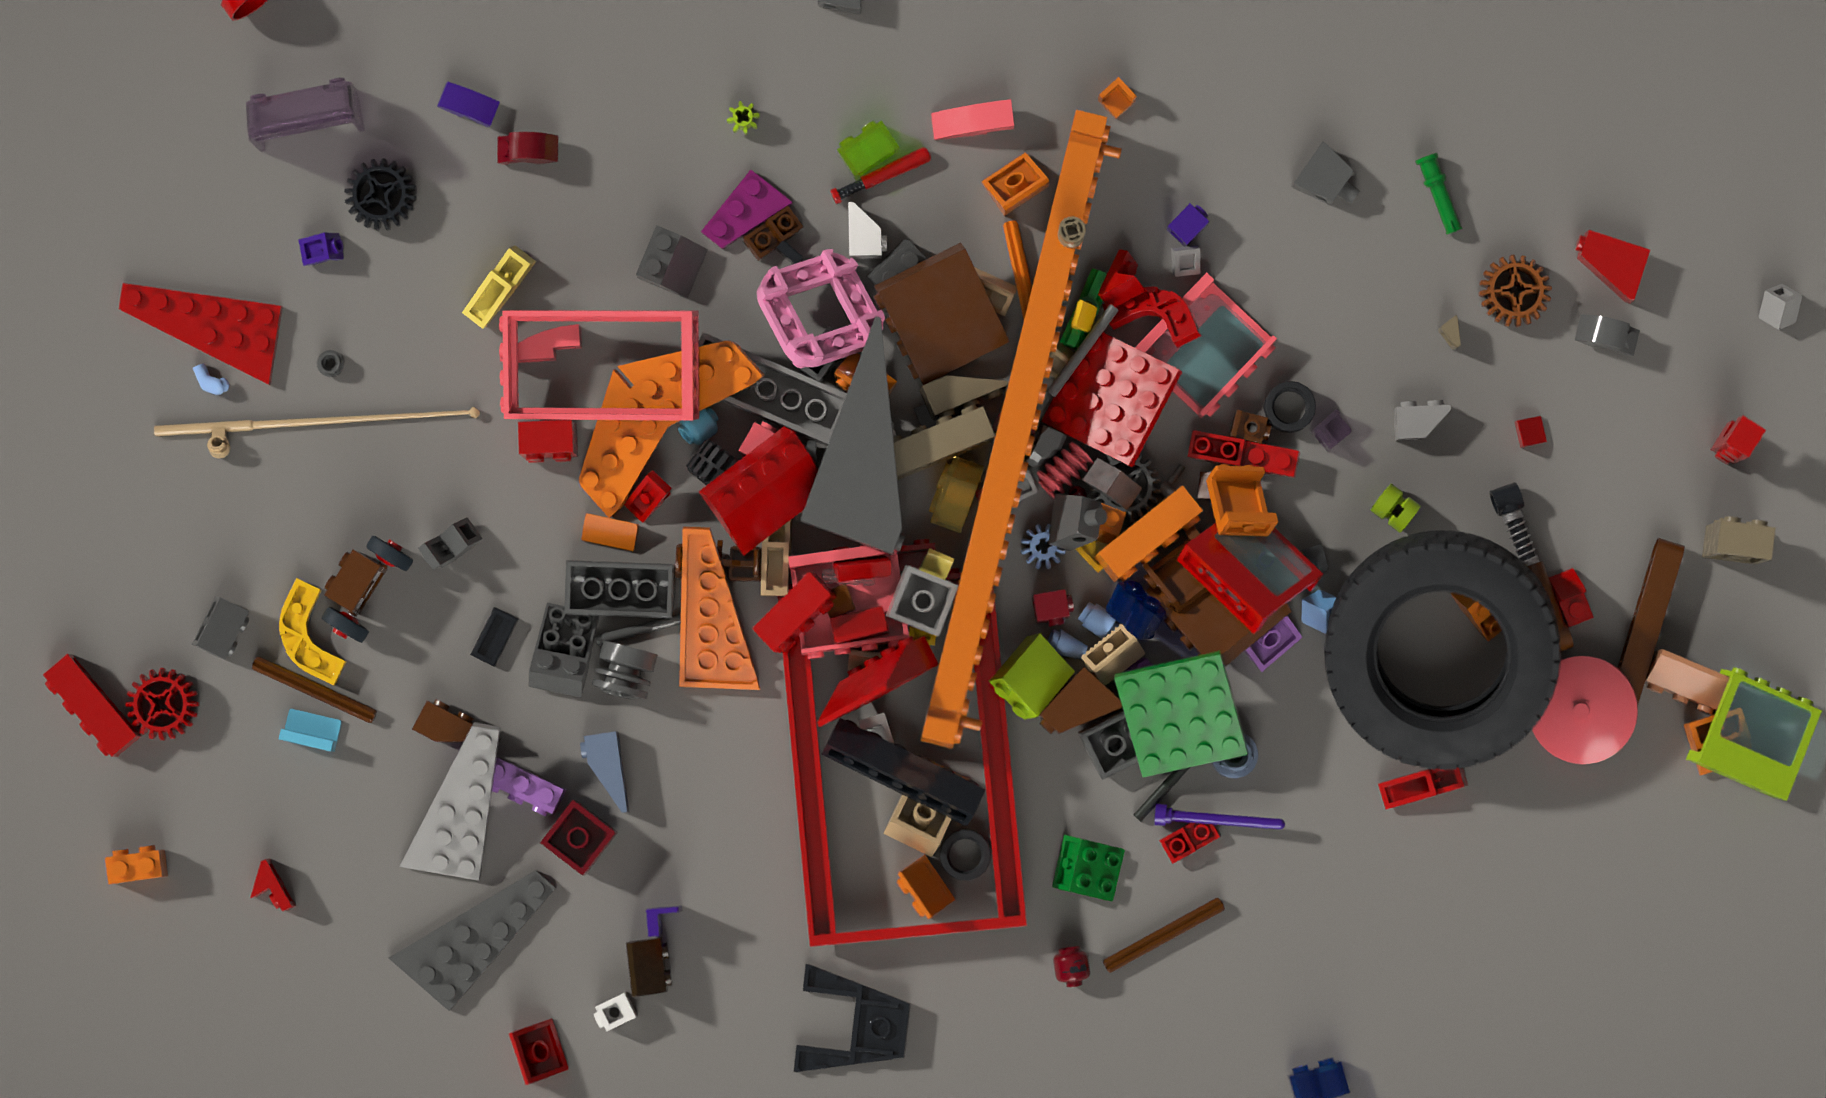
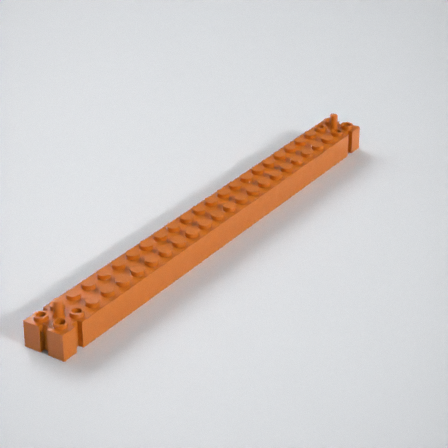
M1080 110L1075 112L924 725L922 742L953 749L954 743L960 744L964 727L980 731L981 720L966 717L970 699L965 697L967 690L973 691L977 673L972 672L973 664L979 665L983 646L978 644L980 638H986L990 620L985 619L986 611L992 613L996 594L991 593L993 585H999L1003 569L998 567L999 559L1005 560L1009 541L1004 540L1006 533L1011 534L1016 516L1010 513L1012 507H1018L1022 489L1017 488L1018 481L1024 482L1028 462L1023 460L1025 455L1030 456L1035 436H1030L1031 429L1037 430L1041 410H1037L1036 407L1037 403L1043 404L1048 385L1043 383V379H1049L1054 358H1050L1049 354L1050 352H1056L1060 332L1055 330L1056 326L1062 327L1067 308L1062 306V301H1068L1073 281L1068 280L1069 275H1075L1079 255L1074 254L1075 249L1081 250L1082 246L1081 243L1075 248L1064 247L1058 240V229L1062 220L1071 216L1077 217L1084 224H1087L1092 203L1087 202V199H1093L1098 177L1093 176L1094 172L1100 173L1104 155L1120 158L1121 148L1106 145L1111 126L1106 125L1107 117Z

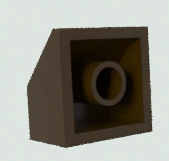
M662 937L626 942L632 997L667 992L668 986H672L671 970H666L665 959H669L668 943H663Z

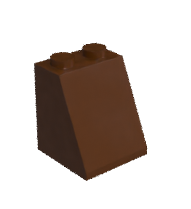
M1083 667L1039 715L1042 719L1039 724L1050 734L1054 731L1060 734L1122 707V703Z

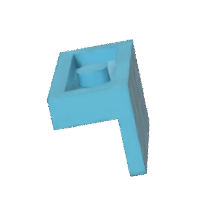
M290 709L285 729L280 731L279 740L335 752L342 721Z

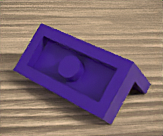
M682 905L646 909L648 937L662 935L661 914L681 912Z

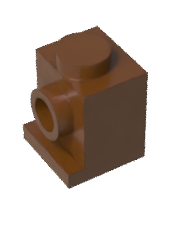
M1236 410L1229 437L1262 444L1263 440H1268L1271 425L1267 424V417ZM1254 423L1257 426V430L1249 432L1247 424Z

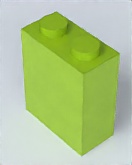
M1039 633L1027 636L989 682L995 687V692L1001 698L1006 699L1013 707V712L1025 720L1038 717L1075 671Z

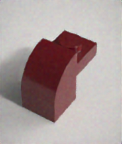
M510 132L509 135L497 137V163L527 162L547 164L558 162V135L541 132Z

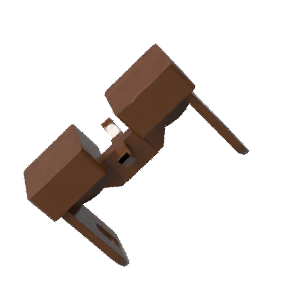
M718 540V553L723 567H729V579L731 581L761 582L762 548L755 547L746 555H743L737 546H733L730 548V560L722 559L723 540ZM682 544L676 546L675 577L677 579H682Z

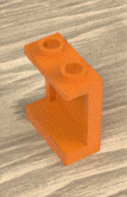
M1222 464L1215 466L1206 479L1219 535L1269 536L1277 525V514L1268 513L1261 486V478L1265 474L1264 467Z

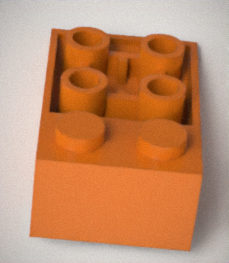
M923 855L898 872L900 878L896 882L905 895L909 892L915 899L912 902V906L920 917L926 915L930 919L955 900L926 855Z

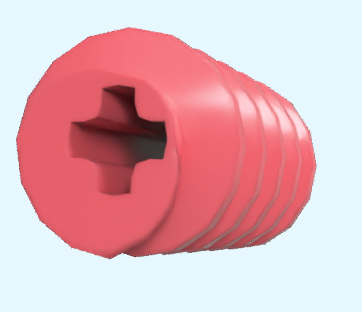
M1073 442L1069 443L1071 453L1065 449L1060 451L1063 460L1056 456L1053 458L1055 467L1048 463L1045 465L1047 474L1040 470L1037 472L1039 484L1053 500L1055 499V490L1062 494L1065 493L1062 484L1065 483L1070 487L1073 486L1070 477L1073 476L1079 480L1081 476L1078 470L1081 469L1088 472L1089 469L1086 463L1094 464L1088 454Z

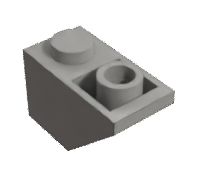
M1443 400L1427 401V406H1417L1416 401L1400 402L1401 407L1394 409L1395 441L1423 440L1450 412L1451 405H1444Z

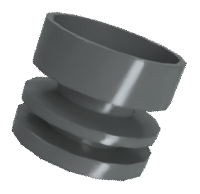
M603 641L599 658L610 663L609 669L596 668V673L607 676L605 681L593 679L592 685L611 695L627 699H647L648 692L636 689L638 683L650 686L651 682L640 677L641 671L654 672L658 655Z

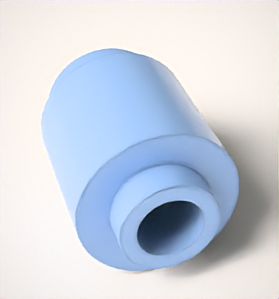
M1089 602L1078 618L1083 623V627L1101 639L1107 636V634H1111V631H1115V627L1119 626L1115 623L1118 617L1097 603L1094 605Z

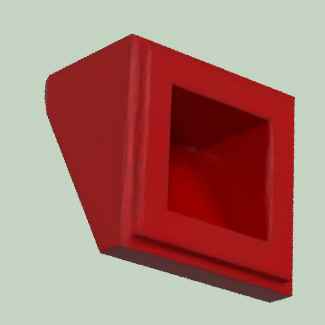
M1541 416L1514 422L1520 448L1547 442Z

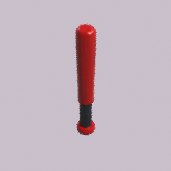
M922 147L860 177L861 179L841 189L833 188L830 190V193L835 203L839 204L842 202L841 199L862 189L867 190L930 162L931 155L927 148Z

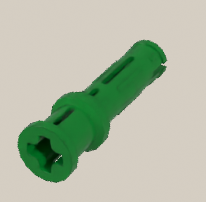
M1433 153L1416 160L1415 163L1421 168L1425 179L1423 184L1426 188H1430L1446 230V235L1463 228L1460 225L1444 183L1447 181L1446 174L1442 173L1437 161L1438 153Z

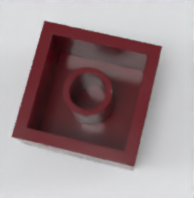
M572 800L540 844L579 874L585 876L618 832L577 800Z

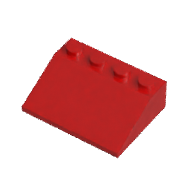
M784 426L702 488L699 493L741 553L746 555L805 509L818 469L795 432Z
M910 636L897 643L900 648L896 649L895 646H892L881 652L883 658L880 659L877 655L863 662L865 668L859 665L847 671L849 677L838 683L817 721L818 726L821 727L855 711L938 666L939 663L925 636L916 640Z

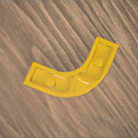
M296 578L280 614L279 632L283 645L290 659L299 668L335 686L347 661L315 645L308 630L310 614L322 590Z

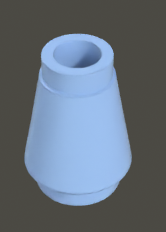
M1053 629L1047 640L1060 656L1082 660L1081 656L1086 654L1088 645L1083 644L1062 629L1059 631Z

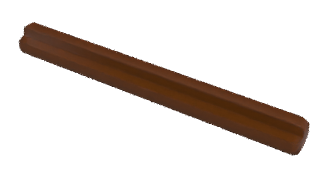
M256 657L252 664L253 670L365 722L372 723L376 717L377 711L262 657Z
M1215 898L1104 959L1103 964L1106 970L1112 973L1224 911L1225 907L1221 899Z

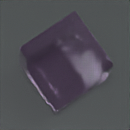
M1338 409L1310 431L1327 452L1352 432L1351 428L1340 417Z

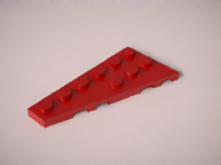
M127 283L122 284L119 310L271 385L282 306Z

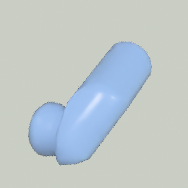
M205 363L193 367L202 390L214 395H221L223 392L228 391V380L223 377L218 379L210 376Z

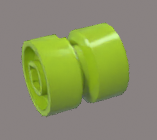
M1390 483L1370 511L1380 519L1387 518L1388 525L1401 533L1418 512L1421 505L1410 497L1404 498L1403 491ZM1397 504L1403 507L1398 515L1392 512Z

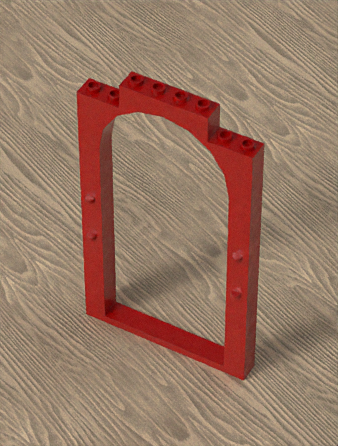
M918 539L913 541V545H902L901 550L897 551L900 574H902L905 565L919 570L929 548L936 551L935 543H929V539ZM836 547L833 550L847 549L849 547ZM952 568L945 580L959 587L962 572L959 573V568ZM789 584L790 591L793 588L792 584ZM956 592L955 597H954V599H953V603H954V604H955L957 592ZM777 596L778 602H779L784 596ZM995 602L992 613L986 611L985 619L990 620L986 638H980L978 645L983 646L979 665L974 664V673H977L975 683L979 720L982 721L980 734L998 918L837 933L811 659H808V655H802L799 635L794 639L796 641L795 645L787 652H783L810 947L1027 926L1005 699L995 692V687L989 682L1001 668Z

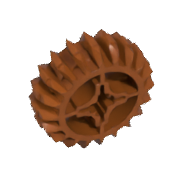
M1510 255L1509 264L1504 257H1501L1499 259L1500 267L1494 262L1490 264V268L1494 273L1487 270L1484 271L1483 275L1489 281L1481 280L1479 282L1481 287L1487 288V290H1482L1478 293L1480 297H1487V300H1484L1481 306L1486 307L1490 305L1491 309L1486 314L1490 316L1496 312L1498 314L1494 320L1496 323L1504 317V325L1506 327L1510 326L1512 319H1514L1515 327L1521 326V319H1523L1526 325L1531 324L1530 315L1538 320L1541 316L1537 309L1543 312L1547 310V306L1542 301L1549 302L1551 300V297L1544 294V292L1551 291L1552 286L1543 285L1544 282L1550 279L1549 276L1540 277L1539 274L1544 270L1543 266H1540L1537 270L1533 269L1532 267L1536 263L1534 259L1526 265V256L1524 255L1520 257L1518 263H1516L1515 255ZM1509 271L1510 276L1508 277L1507 286L1494 288L1497 277L1501 273ZM1518 271L1528 275L1534 285L1523 283ZM1514 285L1523 291L1517 297H1514L1513 294L1511 295L1507 291ZM1536 294L1531 308L1521 312L1523 297ZM1496 297L1507 299L1513 312L1503 308L1498 303Z

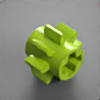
M739 101V107L736 109L729 108L733 117L728 118L727 123H735L733 127L734 133L740 129L744 131L745 135H748V129L751 127L754 129L758 128L756 123H754V119L760 118V114H752L754 108L752 103L746 107ZM748 113L749 121H742L740 124L738 115L744 116Z

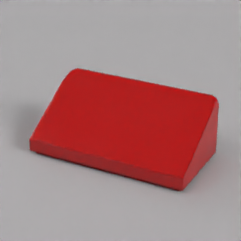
M887 556L833 562L838 582L891 576V560Z

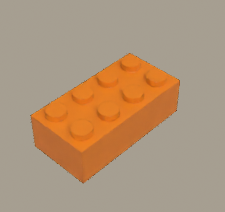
M1182 485L1098 552L1094 558L1114 583L1118 579L1124 582L1138 570L1135 567L1138 563L1141 562L1144 565L1159 554L1156 550L1162 545L1165 549L1180 537L1177 533L1183 528L1186 532L1201 520L1198 515L1203 510Z

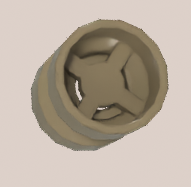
M1074 216L1062 220L1058 229V240L1064 247L1075 248L1083 242L1086 232L1083 221Z

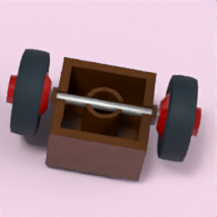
M376 536L370 538L366 548L375 553L377 559L381 562L377 563L361 552L352 549L351 553L346 552L340 560L339 566L341 569L336 576L332 575L324 587L327 590L324 596L349 611L348 613L345 611L339 612L332 607H328L322 615V619L334 627L332 631L344 639L349 636L361 643L366 639L369 631L360 625L355 617L360 615L386 573L387 567H398L403 571H407L413 563L411 557L401 552L403 547L390 539L386 543Z

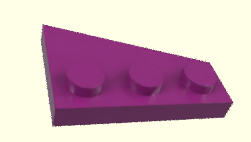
M750 170L702 229L701 233L718 247L724 249L759 224L766 222L767 219L785 207L792 205L793 202L754 171Z

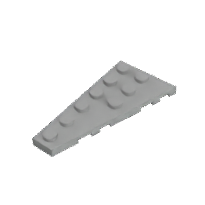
M473 723L399 867L473 880L480 879L501 727Z

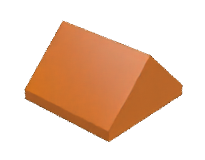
M1025 152L981 182L1002 214L1006 216L1048 188L1050 181Z

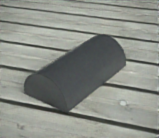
M566 560L564 614L673 618L675 564Z
M1123 709L1078 732L1102 780L1138 762Z

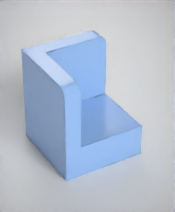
M1318 590L1303 598L1302 623L1327 634L1328 621L1336 597L1323 590Z

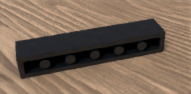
M839 718L821 754L965 826L974 817L986 790L975 781L965 780L955 775L952 770L941 768L931 763L928 758L917 756L907 751L902 745L888 742L882 739L879 734L868 732L858 727L855 722Z

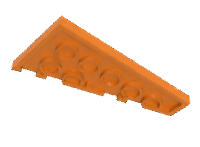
M683 527L679 687L760 690L761 687L712 530L708 527Z

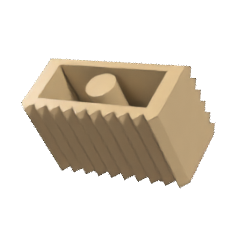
M1120 624L1119 627H1115V631H1111V634H1107V637L1103 638L1102 641L1094 644V648H1090V651L1082 654L1081 658L1091 674L1106 686L1114 680L1115 674L1125 671L1146 653L1136 637L1124 624Z

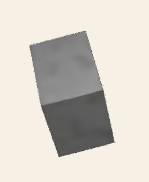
M1099 458L1096 459L1082 480L1125 510H1128L1142 489L1121 470Z

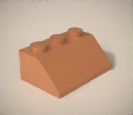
M1663 649L1654 651L1645 683L1648 684L1647 689L1662 694L1664 690L1673 694V700L1686 705L1688 701L1698 705L1697 710L1712 715L1713 711H1717L1730 677Z

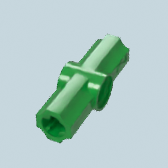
M1092 268L1078 301L1083 300L1096 306V319L1103 303L1098 292L1107 273ZM1075 305L1060 343L1077 350L1089 332L1072 328L1071 323L1076 309Z

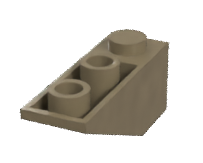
M944 376L923 385L919 391L931 418L934 419L948 415L953 416L955 415L954 410L961 407L965 409L972 405L977 406L980 404L978 400L987 396L989 400L995 399L1004 394L1003 390L1008 386V382Z

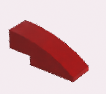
M1436 768V770L1425 769L1379 783L1378 786L1385 809L1387 810L1468 785L1463 768L1447 770Z

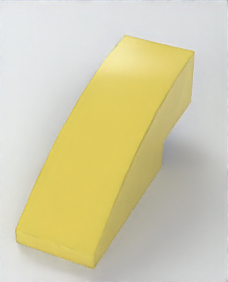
M516 245L510 247L495 269L490 271L462 313L484 329L514 293L536 261Z

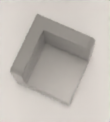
M1779 284L1765 290L1759 319L1778 330L1794 324L1797 320L1803 295L1784 284Z

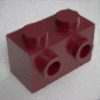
M1065 589L1032 596L1036 624L1048 622V627L1063 625L1065 619L1070 617L1069 612L1074 611L1072 595H1066Z

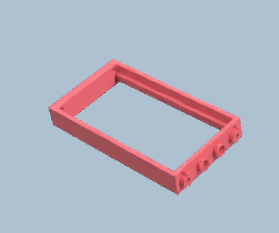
M698 310L502 311V316L499 318L500 332H503V343L500 344L499 354L500 358L503 359V370L500 371V384L503 386L504 397H501L500 406L501 412L504 413V419H699ZM518 321L681 322L682 408L519 407Z

